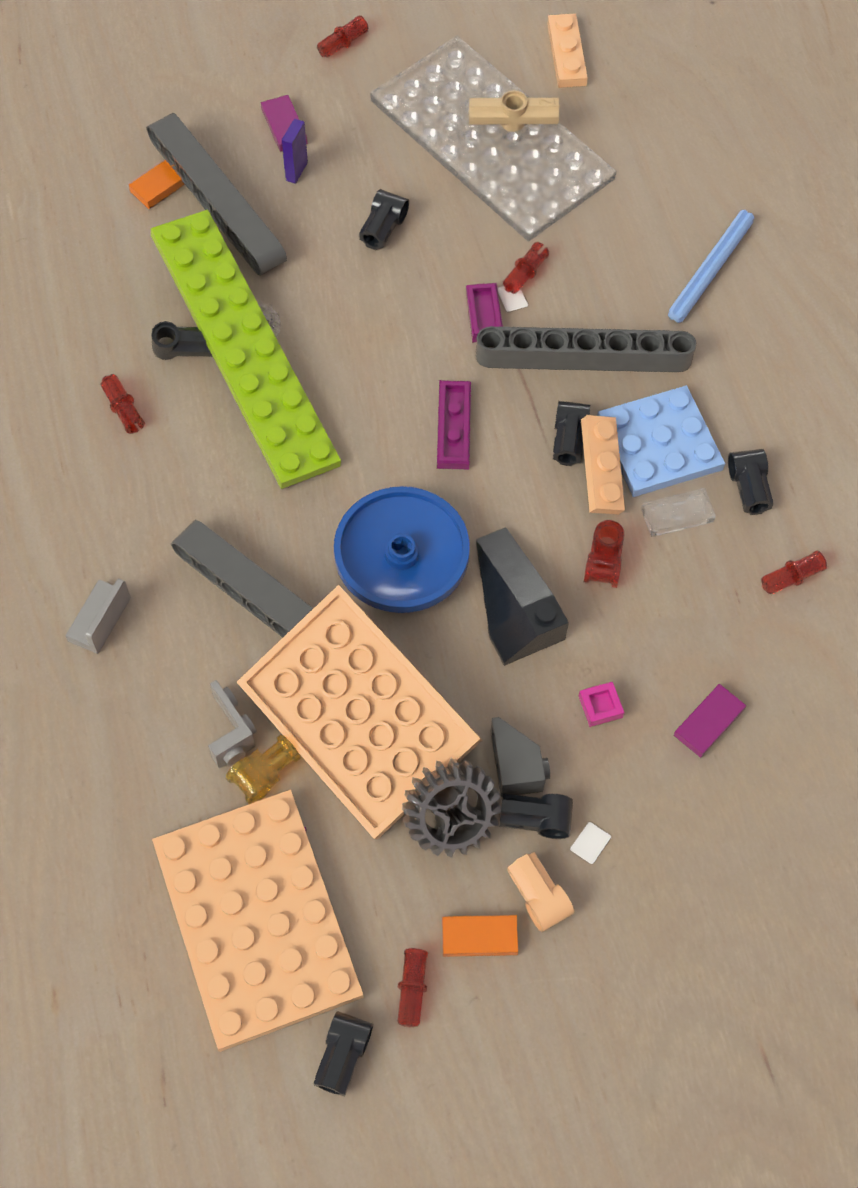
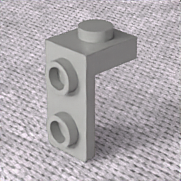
M217 680L210 683L212 694L235 728L208 745L211 757L220 769L225 765L231 766L238 763L245 757L246 752L256 747L253 734L257 731L247 714L240 716L235 709L238 702L228 687L222 689Z

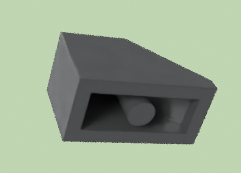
M500 717L492 718L490 732L500 796L503 797V794L522 795L543 792L546 779H550V766L548 758H542L540 746Z

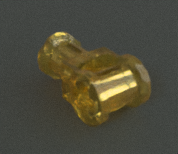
M282 734L276 737L277 742L263 754L258 749L255 750L248 757H244L236 762L226 774L225 779L239 787L246 795L245 801L248 804L260 801L266 796L272 786L280 781L279 772L292 761L297 762L301 759L294 745Z

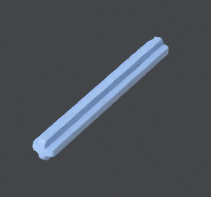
M741 210L670 307L668 317L677 323L683 322L753 224L754 215L752 213H748L746 210Z

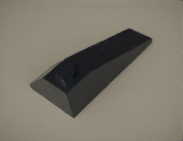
M505 527L476 539L489 638L503 665L505 666L564 641L569 622L555 596L508 529Z

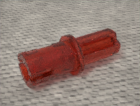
M358 15L344 26H337L334 29V33L317 44L319 54L322 57L328 58L343 47L349 48L352 41L368 32L369 27L366 20Z
M540 242L533 243L524 257L518 258L515 261V267L503 280L506 292L518 293L528 279L536 276L538 267L549 257L547 247L539 255L537 253L544 244Z
M117 375L104 376L100 385L111 403V411L117 413L127 433L133 434L138 432L139 430L135 424L137 423L139 428L142 429L145 422L133 404V396L127 394Z
M817 550L795 562L789 560L785 563L784 567L761 578L762 588L768 594H774L793 584L796 586L801 585L804 579L827 569L826 559Z
M408 948L404 950L402 982H399L397 986L401 990L397 1022L401 1026L410 1028L418 1027L420 1024L423 992L427 991L424 979L428 952L422 949Z

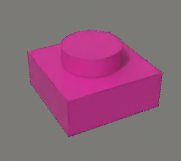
M613 682L579 691L578 696L589 727L623 718L624 710Z

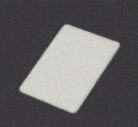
M517 282L497 288L507 312L528 306Z
M588 822L570 850L590 864H593L610 840L611 835L593 823Z

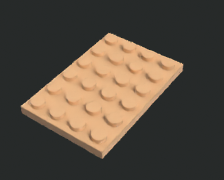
M340 585L331 591L237 681L240 687L374 839H379L404 815L402 803L408 802L404 795L405 790L416 789L412 784V777L422 780L425 777L422 772L423 767L428 768L432 772L436 770V760L441 761L444 767L448 766L451 758L456 759L459 763L482 741L481 737Z
M291 790L152 839L219 1052L364 998Z

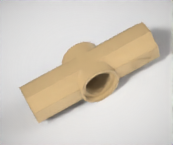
M515 90L504 93L502 98H469V125L500 124L505 130L514 132L523 129L525 124H558L559 98H527L524 93Z

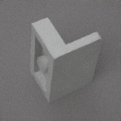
M118 578L114 585L98 580L65 635L68 642L96 654L100 652L131 598L124 580Z

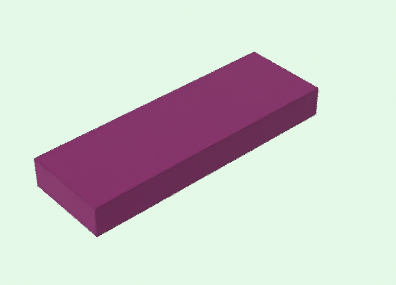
M439 380L437 469L469 470L471 381Z

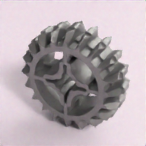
M452 758L448 766L444 767L441 761L436 760V770L430 772L428 768L423 767L422 772L425 777L422 780L412 777V784L416 789L405 790L404 795L408 802L402 803V810L406 814L403 817V822L406 828H409V835L412 840L418 841L422 849L427 850L430 848L432 853L437 856L444 850L446 855L451 858L456 849H459L462 854L467 855V846L471 844L480 849L478 839L481 836L491 839L488 827L498 826V820L494 815L501 812V806L496 802L500 799V794L496 788H493L495 783L492 778L487 775L485 776V772L481 767L476 766L473 768L472 764L466 760L459 766L456 759ZM469 787L477 792L476 807H472L467 801L468 795L466 793ZM426 809L432 810L436 815L435 820L437 823L435 828L425 823Z

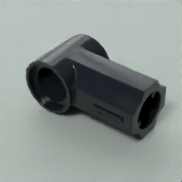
M379 189L373 199L371 213L359 232V240L363 241L366 247L373 250L383 248L396 224L401 225L405 220L409 209V199Z
M164 321L156 324L152 329L153 353L162 360L173 359L176 356L213 357L204 335L198 327H177L172 322ZM167 337L171 338L173 342L165 345L161 344L159 340Z
M558 401L554 428L557 429L554 441L553 460L559 462L560 465L572 466L581 462L583 448L581 419L586 415H590L591 405Z
M764 449L730 452L728 455L729 475L732 481L737 482L744 512L750 513V515H758L772 509L774 503L767 480L768 460Z
M503 794L499 827L537 831L539 835L551 839L568 838L571 831L573 799L560 794H546L541 798Z
M339 1011L335 1013L325 1044H327V1048L316 1073L314 1086L326 1092L345 1097L359 1056L363 1057L373 1030V1023Z

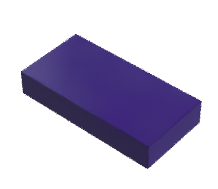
M298 119L292 121L282 138L286 181L294 184L297 183L308 163L305 122Z

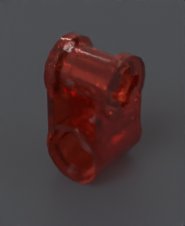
M604 520L596 526L591 550L588 553L583 583H589L591 580L611 584L612 588H617L625 536L624 529L618 522ZM609 537L613 539L615 543H604L601 540V538Z

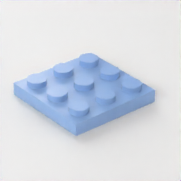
M687 385L598 411L597 416L616 417L621 472L633 497L724 469L725 462Z

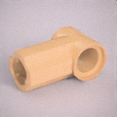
M535 852L518 858L508 867L507 871L525 899L527 912L539 931L543 932L574 914V908L569 897L560 885L555 886Z

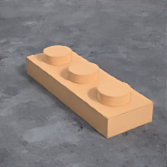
M576 14L548 15L547 25L558 88L587 86L588 77Z
M586 415L581 419L589 513L619 515L625 511L616 417Z

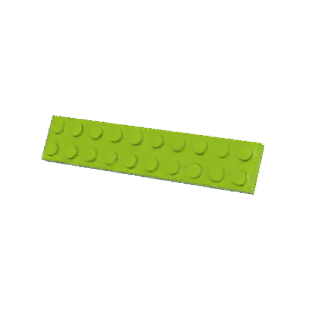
M207 209L150 228L151 237L198 329L202 331L207 346L280 488L284 489L340 467L341 459L209 210Z

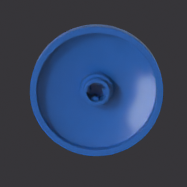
M414 487L384 488L364 496L344 514L334 538L335 564L344 585L362 602L387 612H416L440 603L451 595L461 583L469 562V535L461 516L443 498L429 491Z

